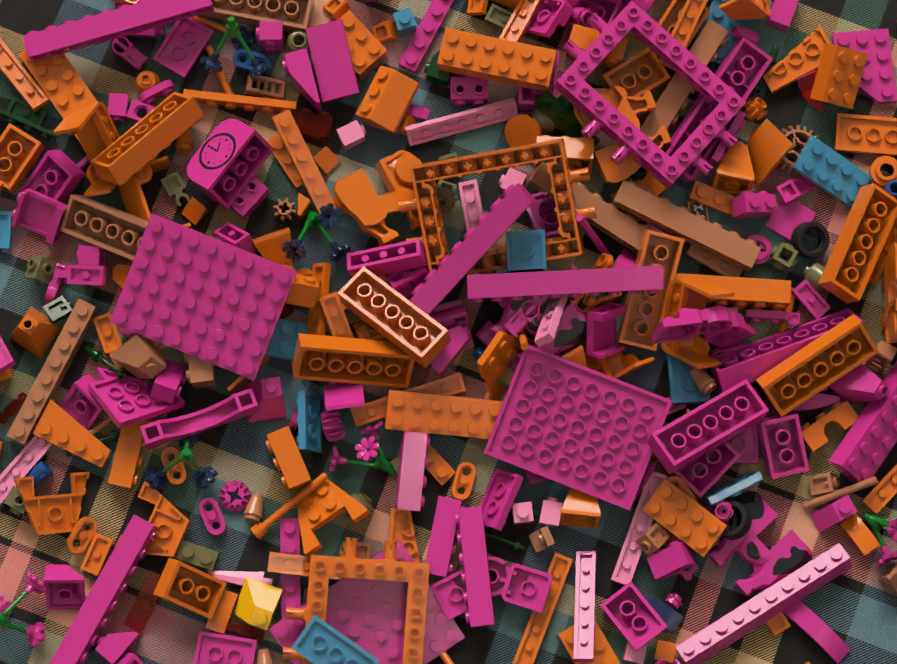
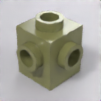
M438 181L437 191L441 212L449 213L451 206L455 207L458 198L455 195L456 184Z
M782 242L779 247L775 246L769 256L772 259L769 263L773 264L772 267L774 269L786 272L789 268L793 269L798 261L795 257L799 251L795 250L792 245Z
M40 254V256L32 255L27 264V271L24 277L39 284L49 285L57 263L51 261V257L45 254Z
M13 485L3 502L11 507L9 511L20 516L22 513L27 516L23 502L20 504L22 499L18 489Z

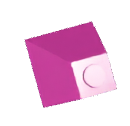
M89 373L74 382L60 404L64 411L88 431L103 410L88 390L89 384L97 382Z
M280 376L259 379L243 385V390L252 388L259 408L258 413L247 416L248 423L286 417Z
M68 565L46 566L44 587L47 589L45 592L47 610H80L86 600L84 577Z

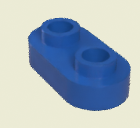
M245 49L237 50L234 53L233 61L237 68L249 72L253 70L254 67L250 62L251 59ZM252 52L254 58L257 57L260 63H270L267 56ZM245 58L246 62L241 63L240 59ZM267 68L266 70L261 71L262 74L267 73L270 68Z

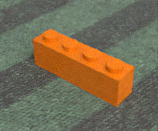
M153 418L121 428L108 480L109 485L133 490L134 486L138 485L139 475H137L138 468L143 465V448H147L140 426L153 422Z

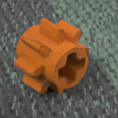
M751 97L743 105L746 108L744 113H746V117L750 120L757 119L759 121L767 113L764 110L767 105L759 97L755 99Z

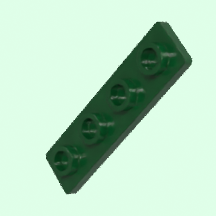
M545 91L535 100L534 104L569 137H584L581 133V125L574 115V105L563 95L556 99L549 91ZM594 135L592 138L594 139V146H596L600 139Z
M14 96L6 111L0 109V116L5 118L7 123L14 126L17 123L27 132L32 133L35 131L40 133L39 136L46 140H50V138L56 140L57 136H54L53 131L42 127L47 118L48 111L40 108L33 112L25 101Z

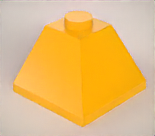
M246 576L234 614L250 625L268 630L272 624L283 589Z

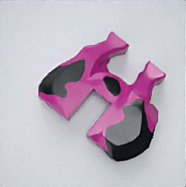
M544 269L512 270L510 273L541 272ZM542 295V299H530V296H522L523 300H511V297H503V301H498L499 305L504 308L502 317L498 323L492 324L489 327L496 334L498 331L509 332L504 327V324L520 308L524 301L534 300L540 307L550 295ZM570 301L564 307V313L560 318V325L556 330L554 340L540 347L535 343L533 347L557 356L563 350L576 346L587 338V315L573 301ZM533 302L524 305L523 313L532 306ZM537 306L532 310V312L527 317L536 314ZM541 312L531 322L527 321L528 324L523 328L524 331L534 336V340L543 317ZM523 351L517 353L519 358H521Z
M747 491L733 498L731 497L728 501L739 502L749 510L752 519L750 530L745 536L736 540L726 539L722 536L717 549L707 554L718 568H721L734 552L742 560L752 565L753 573L750 575V578L738 579L733 583L747 597L752 591L767 589L812 560L813 553L793 530L787 532L773 547L768 549L756 536L778 514L768 506L762 496L756 491ZM733 509V516L727 521H723L728 525L726 531H733L740 525L742 515L738 510Z

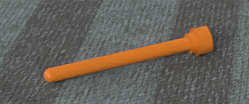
M326 473L320 474L263 523H255L250 527L254 535L259 540L262 539L272 524L327 480L328 475Z

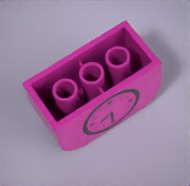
M227 119L213 130L191 158L187 166V175L210 199L228 209L274 149L254 128L237 119Z

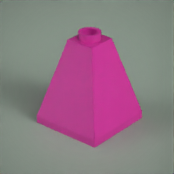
M459 325L448 330L451 342L431 362V365L441 377L447 373L470 340L469 336L472 334L465 325L463 327Z
M860 364L829 385L844 402L848 401V403L882 400L887 395L889 388L863 364Z

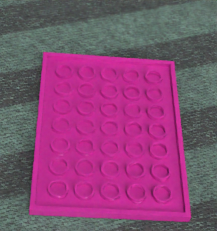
M151 213L109 323L255 381L298 271Z
M529 345L527 350H523L484 454L630 510L653 452L647 442L652 433L663 427L672 400Z
M399 539L396 549L397 561L415 562ZM381 551L371 559L384 558L385 551ZM342 578L328 588L326 623L380 660L378 664H402L403 628H405L406 589H408V582ZM429 582L422 664L429 663L442 652H445L465 638L454 619L447 620ZM305 603L304 605H302V606L299 607V608H304V607H306V604H307V603ZM285 617L271 626L269 630L283 649V646L292 647L304 630L305 622L303 620H286ZM290 660L292 664H302L300 660Z

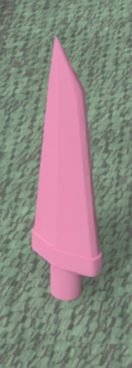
M207 571L213 577L243 586L246 576L273 585V579L264 578L265 572Z

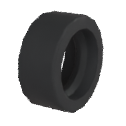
M804 222L793 230L791 244L795 250L799 251V256L816 258L826 252L830 237L827 229L818 222ZM806 229H814L819 238L818 245L813 251H807L802 244V235Z
M725 501L732 505V509L738 510L741 513L742 520L735 530H725L721 536L730 540L740 539L750 530L752 524L751 514L739 502Z

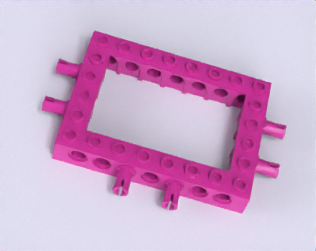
M631 1L608 24L595 12L587 22L600 32L599 36L586 50H581L571 39L568 40V43L562 49L569 53L575 59V62L554 85V88L591 120L581 131L583 136L589 132L586 138L591 140L596 132L601 129L620 146L610 156L612 162L619 157L614 164L619 166L629 154L667 189L689 165H694L706 176L713 166L701 157V152L714 138H719L729 149L738 141L725 129V125L743 107L746 101L635 2ZM629 31L636 36L637 40L640 39L650 48L651 53L654 52L659 56L666 66L669 65L678 73L679 78H683L693 87L694 91L697 90L705 97L707 103L715 106V109L671 157L586 82L589 75L625 39Z

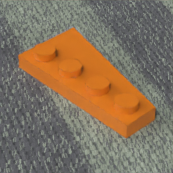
M820 25L801 44L792 49L783 60H780L763 75V80L771 94L818 69L825 43L831 44Z
M51 399L32 433L101 468L104 467L112 452Z
M391 508L390 545H392V541L400 539L413 560L420 562L411 510Z

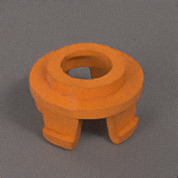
M881 156L874 160L869 169L873 179L872 183L881 188V186L886 187L890 181L897 180V160L895 158ZM883 164H888L894 169L891 176L885 177L881 174L880 167Z

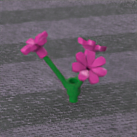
M383 421L360 429L361 435L370 434L371 437L368 440L362 438V445L356 444L355 450L359 451L356 455L357 458L364 461L374 458L376 460L375 463L349 460L347 457H341L338 454L337 447L333 446V456L330 459L331 466L329 471H334L338 464L346 465L347 463L380 469L382 472L392 475L395 469L387 461L378 440L379 435L377 431L382 427Z
M866 512L863 519L872 526V530L881 545L880 549L883 555L877 561L878 565L884 562L888 564L891 560H897V552H890L879 532L883 526L888 527L887 533L891 535L893 541L897 542V518L896 520H889Z
M28 572L24 579L28 586L12 604L9 600L4 602V596L0 595V627L23 632L27 639H29L28 645L38 647L40 644L39 640L44 641L46 635L42 634L46 629L42 622L30 625L29 628H22L9 623V615L12 613V609L25 596L30 595L33 591H36L38 594L47 591L44 583L38 581L36 576Z

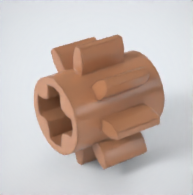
M288 198L285 201L278 199V206H273L274 210H278L274 214L275 218L280 216L282 222L285 219L291 221V215L297 214V211L292 209L295 207V202L290 204ZM285 206L288 207V210L282 213L281 209H284Z

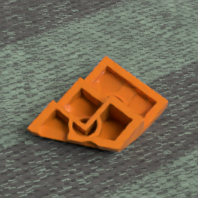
M767 118L747 143L755 182L758 187L771 176L770 173L783 161L782 158L794 146Z

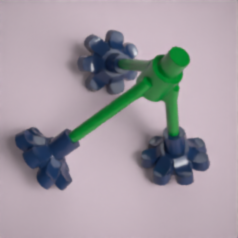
M228 17L227 29L218 48L212 53L211 57L203 55L200 58V63L204 64V68L208 71L212 68L214 72H222L223 67L218 60L219 53L227 38L230 37L231 43H235V49L240 50L242 46L251 59L250 62L254 68L249 72L250 78L261 75V71L270 68L272 65L267 62L260 63L257 57L254 58L250 51L248 43L254 44L255 39L251 37L254 32L247 30L245 26H241L239 30L235 18Z
M329 203L327 206L320 207L321 214H317L313 209L307 210V220L298 239H293L292 242L285 241L283 244L282 252L287 253L286 258L292 259L294 257L296 262H299L301 257L305 258L306 251H304L301 241L309 226L319 228L330 243L329 246L333 250V253L328 258L330 262L334 261L336 263L340 260V256L343 257L346 253L350 252L351 248L349 245L339 246L324 229L327 225L334 229L336 227L335 222L339 223L341 221V218L337 216L341 213L340 208L333 209L334 205Z
M198 433L177 440L181 448L185 447V449L167 467L157 469L156 466H151L145 469L144 474L147 476L145 480L147 483L152 482L150 485L152 489H156L157 486L163 489L167 481L165 477L166 472L181 461L184 463L190 462L196 469L193 479L197 488H200L202 485L203 489H207L209 487L208 483L213 484L216 479L214 477L218 475V472L212 470L213 468L210 465H207L205 469L199 467L192 457L190 449L194 447V443L200 441V437L196 436Z

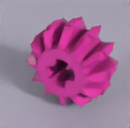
M335 409L321 412L320 417L326 439L329 442H336L345 438L346 433L340 411Z

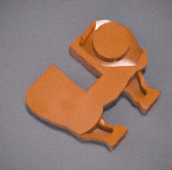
M617 85L608 89L594 88L639 130L640 122L637 114L654 111L657 107L650 90L646 91L642 97L627 96L625 88ZM574 106V115L583 130L591 120ZM665 125L660 126L653 137H648L660 149L662 146H667L672 142ZM599 129L595 135L602 133L603 131ZM618 144L594 152V160L604 182L608 184H618L626 180L641 167L629 154L619 166L614 164L619 157L612 162L610 156L620 148Z
M405 150L397 151L393 155L379 160L375 165L388 190V193L378 197L363 169L336 181L334 184L333 192L338 203L356 220L362 231L378 239L380 247L394 241L399 236L397 231L389 229L385 225L384 218L388 214L399 212L401 207H407V205L399 207V201L415 199L410 166L422 164V162ZM418 210L405 212L407 220L410 222L411 230L414 231L420 228Z
M893 243L885 260L884 274L881 275V293H885V311L881 313V331H885L887 343H897V243Z

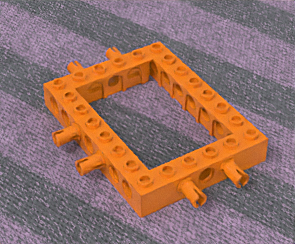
M564 138L410 166L415 199L399 201V207L407 205V207L400 208L401 213L418 210L422 236L406 238V241L419 238L425 247L429 272L433 269L438 270L437 264L446 255L449 257L450 255L436 186L437 180L443 181L454 177L460 178L471 174H481L493 170L499 171L505 168H516L522 165L548 161L547 171L548 174L550 173L551 193H554L556 204L554 210L557 212L558 231L561 237L546 239L547 261L582 255L584 247L580 225L576 217L582 214L585 219L597 218V213L594 212L596 210L595 206L581 209L576 207L572 184L576 181L590 180V174L581 175L589 172L588 167L573 171L569 169ZM506 246L489 249L467 274L478 272L496 274L495 270L507 268Z
M345 537V555L343 557L310 554L306 607H286L287 613H294L286 614V620H303L306 627L315 614L326 622L329 577L408 582V589H406L405 628H403L402 664H422L429 563L397 561L396 549L398 541H392L390 549V540H385V552L382 559L358 558L356 556L358 538H352V546H350V537ZM283 646V660H300L302 664H313L291 647Z

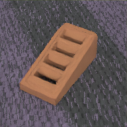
M248 75L244 94L283 100L286 81L262 75L251 79ZM253 81L256 82L255 88H252ZM261 82L264 83L263 90H260ZM268 84H272L270 92L267 91ZM276 85H279L278 94L274 93Z
M880 340L876 346L879 352L864 363L865 367L878 375L882 374L897 352L896 347L883 340Z

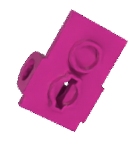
M462 299L437 305L433 313H431L432 318L447 330L459 325L461 327L465 325L470 331L468 324L470 321ZM472 335L469 336L470 340L463 350L475 347Z

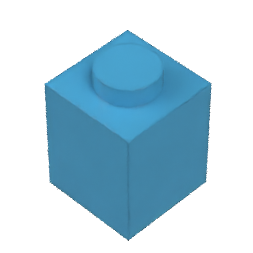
M411 8L393 13V22L398 37L416 32V22Z

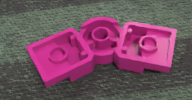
M542 0L525 33L550 38L557 26L564 27L573 13V6L580 0Z
M714 306L703 310L680 309L674 318L666 317L662 319L651 338L653 344L689 340L696 337V334H703L705 341L721 348L733 345L756 334L754 328L745 323L742 315L736 312H729L728 308L724 306Z
M489 556V572L497 573V579L494 582H490L492 597L501 595L504 602L542 613L554 575L517 563L508 567L502 559ZM464 568L430 585L448 621L469 611L468 604H464L463 592H467L466 584H462L461 572H465Z

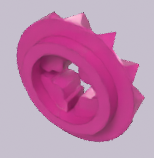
M751 235L745 239L753 240L761 247L762 252H759L754 265L763 264L769 260L772 245L766 237Z
M233 480L221 488L219 499L225 509L233 512L241 511L250 500V491L243 482ZM239 488L238 495L242 500L235 499L231 503L232 497L228 492L234 493Z

